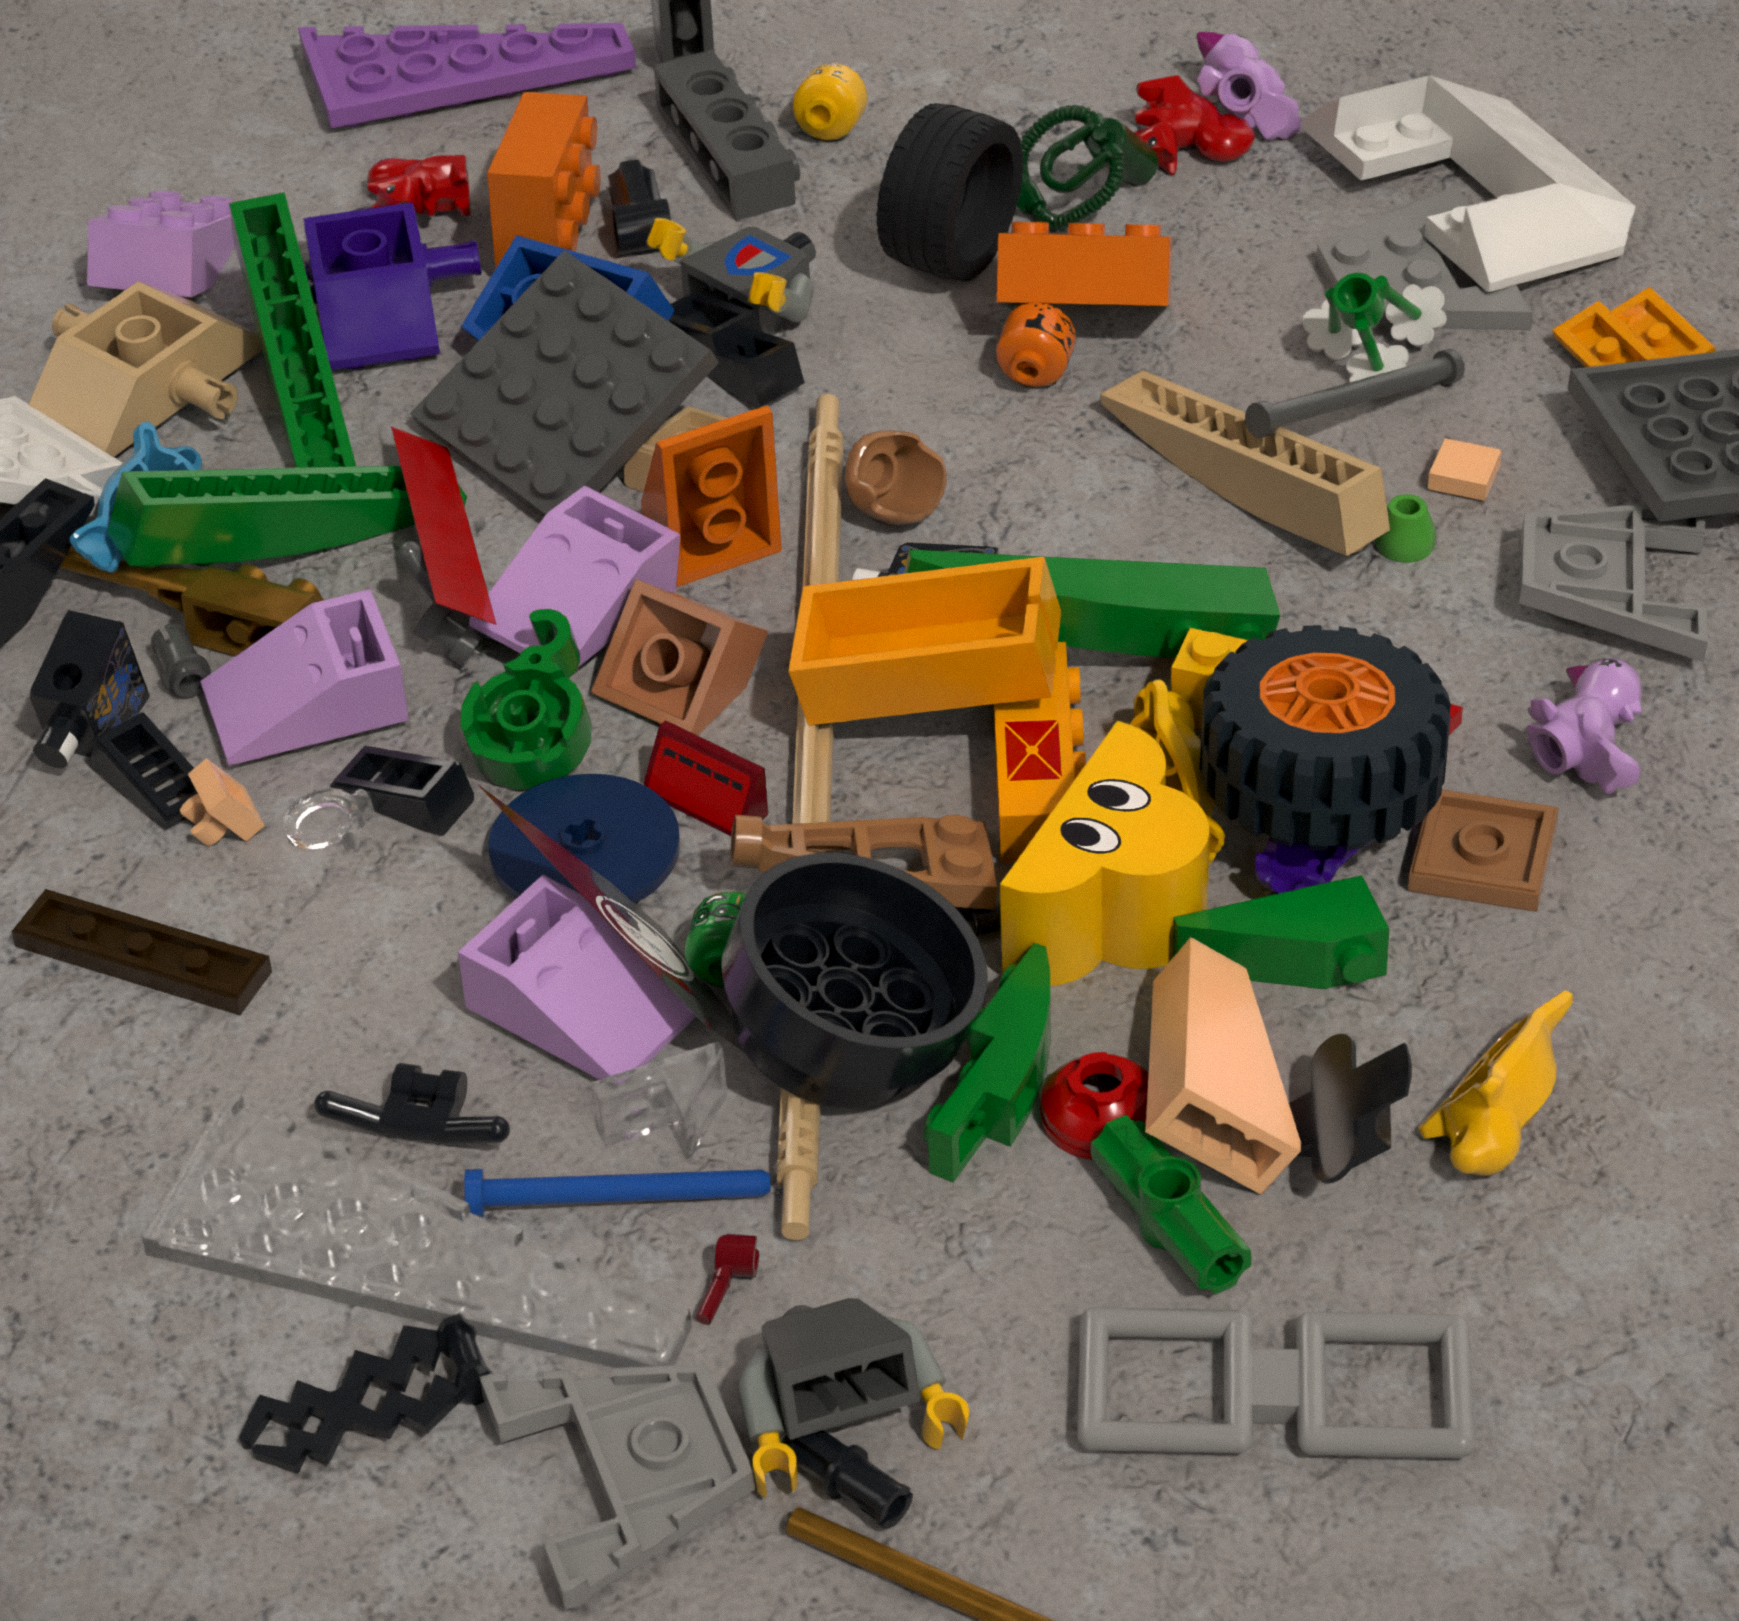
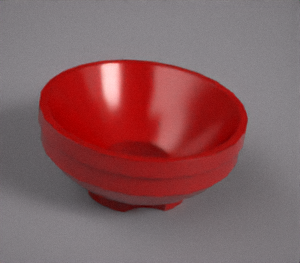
M1106 1052L1086 1054L1058 1067L1049 1076L1043 1087L1039 1107L1041 1125L1047 1137L1063 1151L1073 1156L1092 1160L1091 1142L1101 1134L1107 1122L1127 1114L1131 1120H1142L1146 1124L1149 1071L1128 1058L1107 1054ZM1105 1073L1116 1077L1121 1084L1112 1091L1101 1093L1089 1090L1082 1082L1090 1075Z

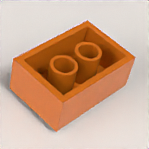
M523 92L487 172L495 269L516 235L576 251L578 228L580 225L587 224L591 197H598L601 184L599 165L592 164L591 150L595 149L597 142L596 117H589L587 95Z
M1012 222V233H998L997 302L1169 306L1171 304L1173 236H1161V225L1125 224V235H1105V224L1069 223L1068 234H1049V222Z

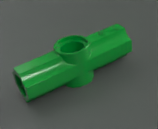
M1126 1114L1107 1122L1101 1134L1091 1142L1092 1160L1138 1214L1139 1228L1143 1239L1153 1247L1167 1250L1198 1289H1209L1216 1295L1236 1286L1239 1277L1251 1267V1249L1201 1191V1175L1197 1167L1188 1160L1172 1157L1156 1137L1146 1133V1124L1142 1120H1131Z

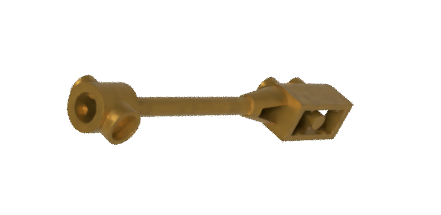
M71 547L59 567L146 591L148 595L184 613L185 626L192 644L234 656L240 654L311 603L324 600L317 587L306 579L297 578L288 586L268 581L263 571L250 564L242 565L236 572L214 566L206 569L144 568L137 565L129 566L126 561L122 560L117 571L107 572L98 569L89 559L82 557L80 553L76 552L74 547Z

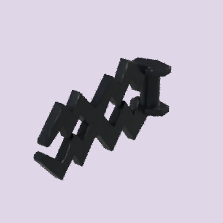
M461 1313L443 1319L438 1330L403 1325L390 1360L355 1350L342 1384L337 1390L326 1391L296 1380L290 1403L259 1394L239 1440L243 1449L248 1450L252 1448L256 1460L299 1474L307 1455L329 1465L343 1434L349 1429H356L391 1439L401 1420H404L428 1434L462 1400L475 1406L484 1403L480 1377L493 1374V1372L484 1362L476 1343L474 1327ZM441 1352L454 1362L457 1370L455 1382L435 1374L425 1402L388 1389L378 1413L361 1405L371 1382L405 1392L416 1363L434 1372ZM311 1414L324 1418L318 1435L303 1431ZM270 1420L290 1426L288 1429L287 1447L254 1444Z

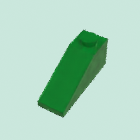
M1362 875L1174 917L1173 957L1191 937L1245 967L1250 981L1328 989L1387 975L1389 927Z

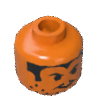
M1037 302L1022 304L1011 311L1003 326L996 345L997 362L1001 370L1010 379L1024 386L1043 387L1051 385L1063 376L1068 367L1076 344L1075 328L1070 318L1052 305Z

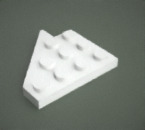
M12 396L0 399V502L16 505L40 482L47 478L94 496L95 507L89 516L97 517L99 498L103 487L113 472L123 463L47 415L29 406L18 397Z

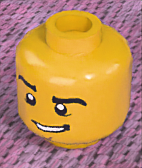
M838 63L822 64L809 72L794 93L792 108L795 120L801 129L813 138L824 141L840 139L851 132L866 111L868 100L866 86L858 73L848 66Z

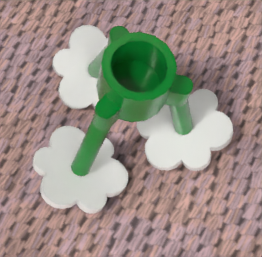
M1351 273L1341 278L1334 288H1328L1325 291L1327 300L1323 302L1322 308L1307 311L1303 316L1302 326L1305 332L1309 334L1307 338L1308 348L1314 352L1324 350L1325 355L1333 361L1346 359L1351 353V346L1359 347L1363 344L1366 353L1352 356L1346 364L1347 371L1351 376L1350 382L1407 366L1409 354L1405 347L1393 345L1386 348L1385 345L1375 342L1372 328L1378 324L1385 310L1384 299L1390 302L1385 314L1389 322L1394 324L1391 328L1392 337L1400 342L1408 339L1412 345L1424 347L1433 339L1434 329L1442 328L1446 323L1447 316L1441 310L1445 297L1443 292L1437 287L1429 286L1422 290L1414 284L1407 286L1402 296L1390 287L1385 276L1381 275L1373 279L1364 273Z

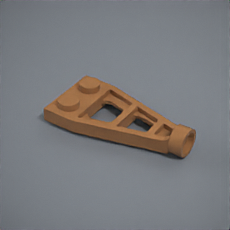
M734 815L730 844L731 867L758 868V871L766 872L773 866L788 859L816 854L811 851L851 849L852 855L871 859L870 851L874 849L910 847L921 852L923 871L905 872L925 882L939 892L954 907L994 910L998 888L986 824L981 821H973L962 815H946L942 818L913 817L767 825L762 822V817Z

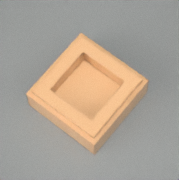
M1445 438L1429 472L1428 489L1485 501L1501 466L1502 450Z

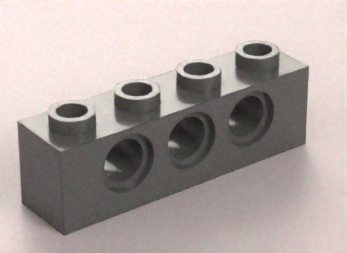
M712 49L654 65L657 110L735 221L796 204L794 182L800 179V168L796 155L791 149L786 150L781 144L771 121L765 122L758 112L755 99L751 94L745 95L731 67H725Z

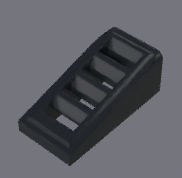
M144 712L92 739L91 765L107 782L164 829H168L186 819L181 814L180 809L190 797L198 794L188 775L194 767ZM139 754L144 756L132 764L128 761ZM154 766L159 769L144 778L141 773ZM169 778L174 781V783L158 792L153 789V787ZM183 791L190 794L171 806L165 802Z
M364 746L330 784L333 794L421 831L441 836L449 831L474 801V792L461 762L371 746ZM378 771L382 772L374 781H370Z

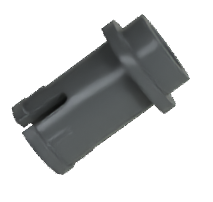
M176 623L164 625L171 643H166L159 629L151 637L152 649L157 654L164 669L162 675L164 685L171 693L182 698L198 696L203 692L200 681L210 675V666L204 657L196 653L190 641L189 633L184 626Z

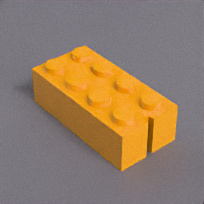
M1045 557L803 586L788 672L808 725L1051 698L1056 663L1054 650H1057L1061 609Z

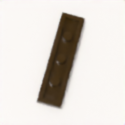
M48 889L42 892L12 930L14 944L17 948L239 1016L272 973L270 957L268 955Z

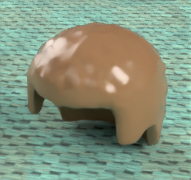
M882 430L864 434L859 441L853 444L846 461L845 483L850 501L864 514L889 525H909L930 516L939 506L940 499L943 497L947 485V472L942 457L927 447L918 435L911 432Z

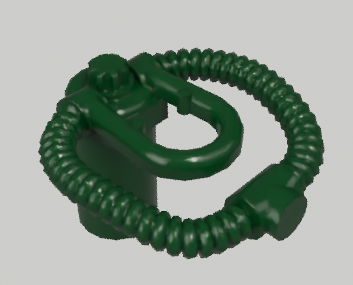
M1067 105L1055 108L1053 111H1049L1048 114H1043L1042 118H1038V122H1034L1033 126L1029 127V131H1025V135L1021 137L1023 173L1017 207L1023 214L1033 215L1038 222H1049V229L1051 231L1064 230L1068 228L1069 223L1081 222V220L1096 213L1097 210H1101L1102 206H1106L1107 202L1111 201V197L1115 196V192L1119 191L1118 186L1122 185L1121 180L1131 185H1142L1148 182L1158 169L1159 159L1157 153L1117 119L1104 118L1102 113H1095L1094 110L1083 105ZM1067 121H1080L1084 123V126L1052 144L1045 151L1040 162L1042 181L1049 189L1055 192L1070 193L1080 188L1099 170L1105 167L1109 168L1107 181L1098 190V193H1094V196L1086 199L1085 202H1081L1080 205L1071 208V210L1056 215L1046 207L1047 203L1034 180L1030 179L1028 171L1029 152H1032V148L1035 147L1034 143H1038V139H1041L1042 135H1045L1046 131H1049L1054 125L1056 126ZM1083 141L1093 159L1086 166L1079 164L1077 167L1079 172L1066 181L1056 180L1052 172L1055 159L1067 150L1073 151L1074 146Z

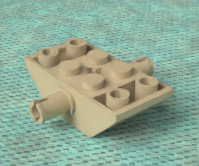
M138 281L91 314L80 310V308L73 304L64 305L65 311L61 308L57 310L52 321V331L57 338L28 405L114 457L134 443L133 430L139 424L146 421L156 427L188 403L208 412L217 419L225 418V413L230 414L236 406L238 392L235 386L221 380L262 351L258 334L186 298Z

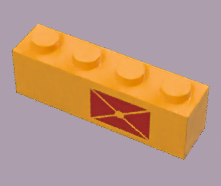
M1058 642L1057 650H1054L1056 663L1051 698L993 704L1001 862H1016L1086 765L1085 751L1073 752V746L1084 745L1082 709H1070V704H1081L1079 667H1067L1066 642Z

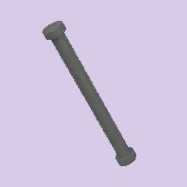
M1446 349L1437 352L1428 361L1274 404L1268 401L1252 403L1245 412L1246 426L1253 436L1263 438L1273 435L1280 426L1434 382H1440L1444 385L1452 384L1462 379L1465 371L1464 361L1456 350Z

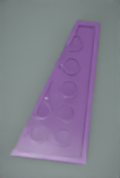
M622 23L559 24L553 29L552 33L526 31V24H506V33H479L478 25L397 26L389 35L364 33L363 26H345L343 35L317 36L316 27H298L300 45L330 128L341 126L355 127L366 121L391 116L405 117L417 111L442 106L455 107L472 100L492 96H511L518 91L543 86L556 87L573 80L593 76H612L619 71L636 68L635 50Z

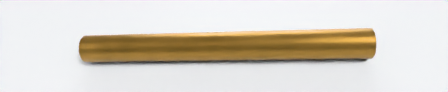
M797 1507L789 1518L786 1529L788 1535L980 1621H1055L804 1508Z

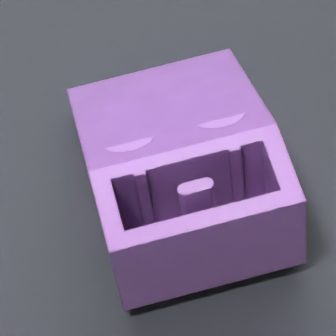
M151 191L149 192V198L129 199V205L109 206L108 213L88 220L87 286L126 290L139 281L183 297H193L211 289L235 246L229 203H232L233 199L222 196L200 197V203L182 201V193Z
M584 485L545 515L488 593L497 625L471 616L469 626L521 653L529 646H539L529 619L530 613L539 609L559 611L567 617L580 651V666L611 642L635 579L673 593L676 591L680 534Z
M371 589L311 603L200 681L228 766L369 730L380 729L384 726L409 720L401 665Z
M545 875L537 879L458 951L465 1006L467 1009L619 1091L696 1017L580 893Z

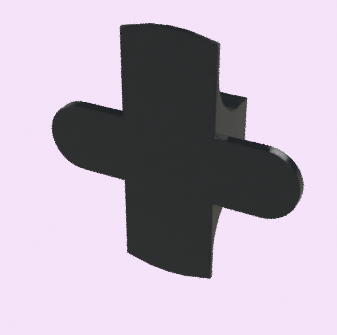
M1341 1033L1329 1037L1316 1050L1311 1062V1091L1289 1102V1106L1301 1141V1151L1296 1157H1312V1173L1320 1182L1324 1184L1337 1182L1352 1168L1391 1149L1390 1105L1408 1096L1412 1078L1411 1056L1405 1042L1356 1067V1044L1346 1034Z

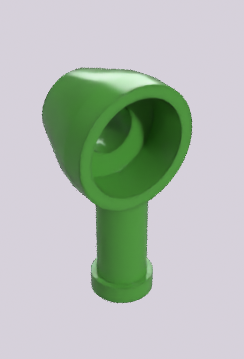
M1403 494L1394 497L1387 504L1390 531L1376 538L1375 546L1384 557L1390 560L1405 563L1420 561L1428 557L1435 546V527L1428 507L1423 499L1415 495Z

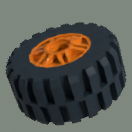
M1321 625L1303 626L1302 631L1289 632L1287 628L1271 631L1266 639L1261 641L1254 637L1242 643L1236 650V653L1230 652L1214 668L1213 674L1207 679L1204 687L1199 769L1202 772L1201 781L1206 792L1213 801L1215 800L1214 803L1230 820L1239 818L1238 823L1244 830L1257 837L1261 833L1270 835L1273 843L1287 847H1291L1293 843L1309 845V850L1327 851L1328 846H1344L1345 851L1362 849L1368 841L1376 840L1379 844L1394 839L1401 832V828L1409 831L1418 824L1436 805L1441 796L1442 785L1445 783L1451 719V703L1448 692L1428 663L1422 664L1417 653L1406 646L1398 649L1393 646L1390 638L1376 633L1369 637L1358 634L1356 628L1339 626V630L1336 631L1322 630Z

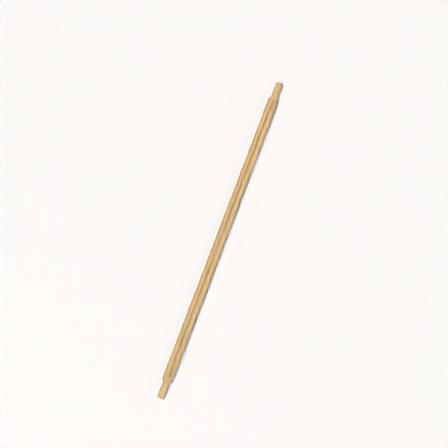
M823 394L818 397L816 402V425L809 436L803 586L839 582L844 436L838 429L839 399L833 394ZM799 699L797 706L792 824L830 822L834 723L808 725ZM811 851L814 853H829V851ZM781 1088L777 1157V1182L783 1188L781 1233L787 1239L802 1240L809 1234L811 1189L818 1182L820 1104L802 1099Z

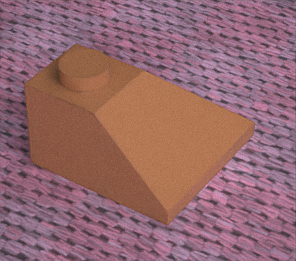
M635 579L591 693L660 724L666 720L693 734L699 735L746 689L769 631L713 607Z

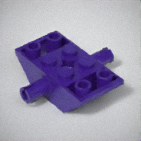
M413 202L303 218L309 260L305 261L304 268L313 302L318 307L322 336L331 370L343 368L357 369L370 364L397 360L411 361L423 356L440 354L430 287H433L432 281L482 275L476 240L468 243L427 248L426 243L421 244Z

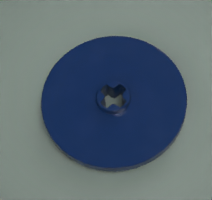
M606 774L564 776L528 789L507 805L611 882L633 903L651 894L667 879L679 856V826L671 807L652 789L624 777ZM502 811L492 826L488 841L491 869L500 886L514 899H517L537 879L545 875L578 892Z

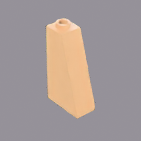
M1190 937L1153 981L1146 1133L1262 1195L1301 1151V1141L1247 969Z

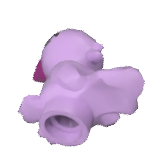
M1197 33L1196 38L1199 50L1205 64L1197 78L1202 94L1207 96L1216 95L1226 113L1234 114L1239 119H1245L1250 128L1256 126L1265 140L1271 141L1277 137L1288 139L1295 136L1299 132L1302 123L1298 114L1299 105L1295 99L1283 94L1285 89L1284 82L1280 79L1278 71L1267 61L1259 58L1258 49L1248 38L1235 33Z
M1615 658L1601 659L1589 666L1578 665L1567 668L1566 673L1575 688V697L1565 700L1557 706L1546 698H1535L1530 701L1531 706L1528 708L1530 716L1543 725L1529 724L1526 729L1529 734L1528 743L1532 746L1537 761L1546 771L1555 775L1574 768L1578 777L1585 782L1593 784L1598 782L1605 794H1613L1618 788H1628L1636 784L1641 768L1637 761L1614 745L1616 734L1614 725L1630 723L1634 720V714L1642 712L1640 706L1642 698L1640 677L1634 668L1623 660Z

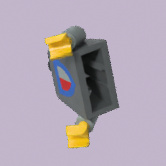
M656 218L654 220L646 243L652 248L659 249L660 254L665 259L681 264L683 297L695 292L756 311L761 331L773 336L788 321L800 322L806 318L814 292V286L810 280L809 263L816 257V250L811 239L804 233L794 232L782 241L757 227H746L722 240L701 244L686 237V229L678 223L664 218Z
M847 1298L815 1308L798 1305L789 1309L783 1317L767 1321L762 1326L764 1347L752 1353L739 1380V1393L751 1442L758 1443L759 1449L756 1450L753 1456L755 1488L758 1494L764 1498L767 1497L764 1475L769 1471H785L790 1477L792 1492H795L798 1486L796 1455L788 1445L780 1442V1438L785 1433L790 1440L921 1402L920 1397L923 1398L926 1404L921 1435L930 1447L934 1449L941 1448L944 1436L941 1421L950 1423L961 1440L964 1439L968 1423L969 1408L967 1402L955 1393L943 1391L942 1386L946 1383V1379L918 1327L908 1321L883 1316L857 1298Z

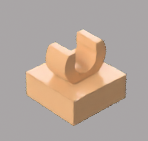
M206 758L188 774L198 794L190 797L182 805L180 812L195 824L190 831L194 837L205 845L211 846L218 842L228 828L247 842L265 826L246 788Z

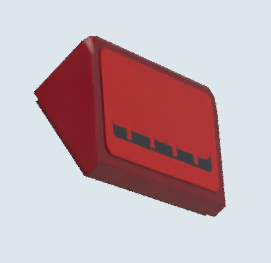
M665 720L659 725L644 778V785L660 795L670 807L731 836L734 815L762 817V820L768 816L764 767Z

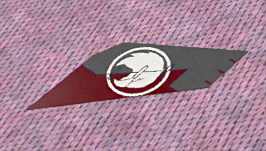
M478 785L697 1018L743 1051L735 1034L732 1014L708 984L698 978L689 968L685 956L662 927L611 882Z

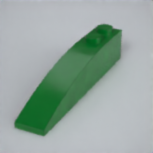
M285 192L229 203L233 240L294 468L356 466Z
M401 465L121 472L108 534L129 566L137 565L144 568H154L164 564L210 566L221 562H242L291 556L346 545L414 525L415 520ZM459 486L462 500L465 506L467 495Z
M909 550L904 574L1045 557L1061 609L1058 642H1066V646L1087 650L1176 658L1190 628L1245 640L1256 637L1261 641L1266 639L1271 631L1277 629L1281 616L1267 570L1264 567Z

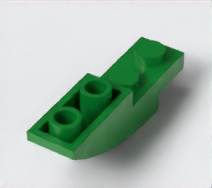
M1035 942L1018 965L1011 964L1008 966L1001 978L997 993L986 1008L981 1006L965 1038L966 1043L971 1046V1060L962 1069L957 1082V1088L944 1105L937 1104L931 1110L926 1120L923 1140L928 1143L929 1173L954 1183L986 1138L1011 1147L1027 1122L1039 1096L1048 1066L1051 1046V988L1047 949L1045 946Z

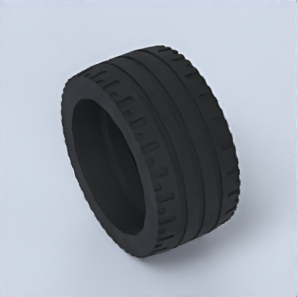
M931 103L915 113L907 125L904 126L890 152L880 184L876 225L879 235L878 239L885 254L908 267L943 278L970 280L972 277L975 278L978 274L982 273V270L987 268V265L992 262L993 257L997 254L998 233H1007L1009 231L1019 201L1023 173V151L1020 137H1018L1015 128L993 116L956 105Z

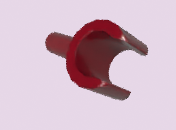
M725 1234L719 1237L716 1243L715 1272L712 1276V1282L695 1315L698 1322L705 1325L711 1324L727 1289L730 1288L732 1276L756 1277L760 1257L759 1251L756 1249V1236Z

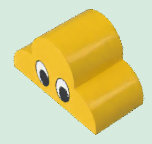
M1120 721L1114 724L1000 883L1002 976L1009 965H1018L1034 942L1045 946L1047 949L1050 967V986L1063 985L1078 980L1093 971L1102 960L1132 969L1165 967L1173 958L1174 917L1208 910L1210 838L1208 818L1202 807L1194 799L1179 790L1166 786L1165 755L1157 741L1145 731Z

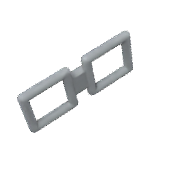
M1092 1307L1085 1310L1080 1319L1077 1439L1079 1444L1087 1450L1244 1453L1250 1449L1253 1443V1424H1297L1298 1445L1304 1453L1309 1455L1465 1458L1475 1448L1469 1325L1462 1316L1456 1314L1305 1312L1296 1321V1349L1253 1348L1252 1320L1246 1312L1241 1310ZM1108 1336L1224 1339V1423L1107 1421ZM1325 1341L1441 1343L1445 1428L1327 1426Z

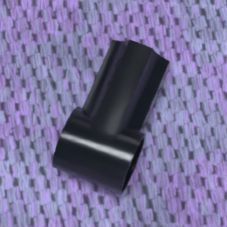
M639 160L620 162L618 169L608 175L618 253L625 254L656 249L648 246L646 242L656 218L671 220L667 198L661 199L653 169L646 168Z

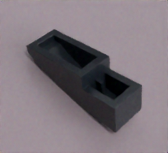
M695 292L671 303L675 311L669 322L712 351L719 363L707 377L735 396L760 407L805 383L794 342L762 332L756 311Z

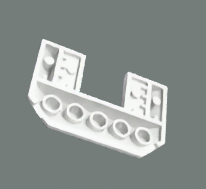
M1428 75L1340 97L1302 118L1301 128L1361 181L1451 158L1497 197L1489 201L1470 206H1460L1451 211L1428 216L1423 235L1487 292L1619 257L1624 253L1636 206L1507 99Z

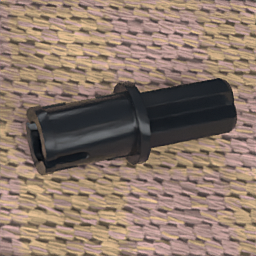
M824 1430L791 1440L785 1433L781 1443L788 1445L794 1451L799 1467L823 1483V1491L827 1496L832 1499L843 1497L876 1520V1523L885 1529L895 1526L905 1516L913 1498L910 1487L899 1483L869 1462L868 1453L861 1446L851 1445L847 1447Z

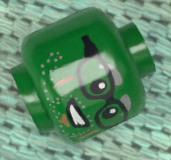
M735 891L717 892L704 898L694 910L685 942L684 954L689 968L695 975L712 986L725 988L721 965L723 950L747 895L745 893Z

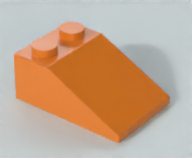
M768 405L656 442L641 499L642 515L680 534L676 587L782 551L773 412Z

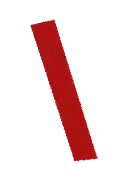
M391 427L435 603L497 625L449 449Z

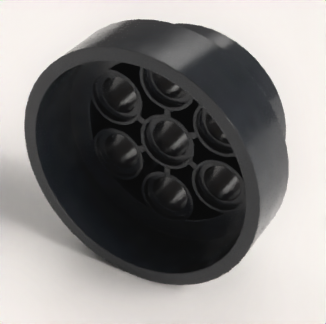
M816 853L798 856L783 861L763 873L750 887L726 940L721 963L725 991L733 1007L732 1018L735 1034L750 1061L768 1079L789 1093L813 1103L836 1108H863L883 1103L899 1094L904 1088L920 1084L943 1071L958 1054L984 1002L988 982L987 964L978 938L964 917L947 899L925 882L897 867L874 859L841 853Z

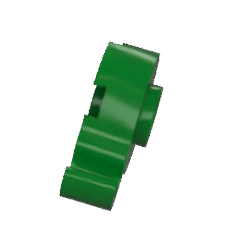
M552 609L535 610L529 615L539 646L534 645L525 648L519 657L503 664L505 672L491 677L481 687L479 682L476 681L471 686L461 705L460 727L479 771L496 785L515 790L530 789L546 781L567 776L582 762L591 744L592 722L580 690L569 679L576 672L580 664V651L567 617L559 611Z

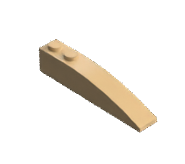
M1144 370L1100 394L1101 404L1179 469L1219 496L1268 523L1344 556L1361 551L1368 543L1390 531L1382 468L1283 427H1278L1273 435L1257 438L1249 432L1246 426L1244 411Z

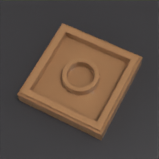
M1442 789L1438 802L1423 819L1409 873L1408 891L1537 912L1556 832L1559 807Z

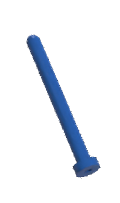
M465 1169L464 1180L466 1218L484 1217L485 1207L763 1197L771 1192L770 1173L762 1169L484 1179L483 1169Z

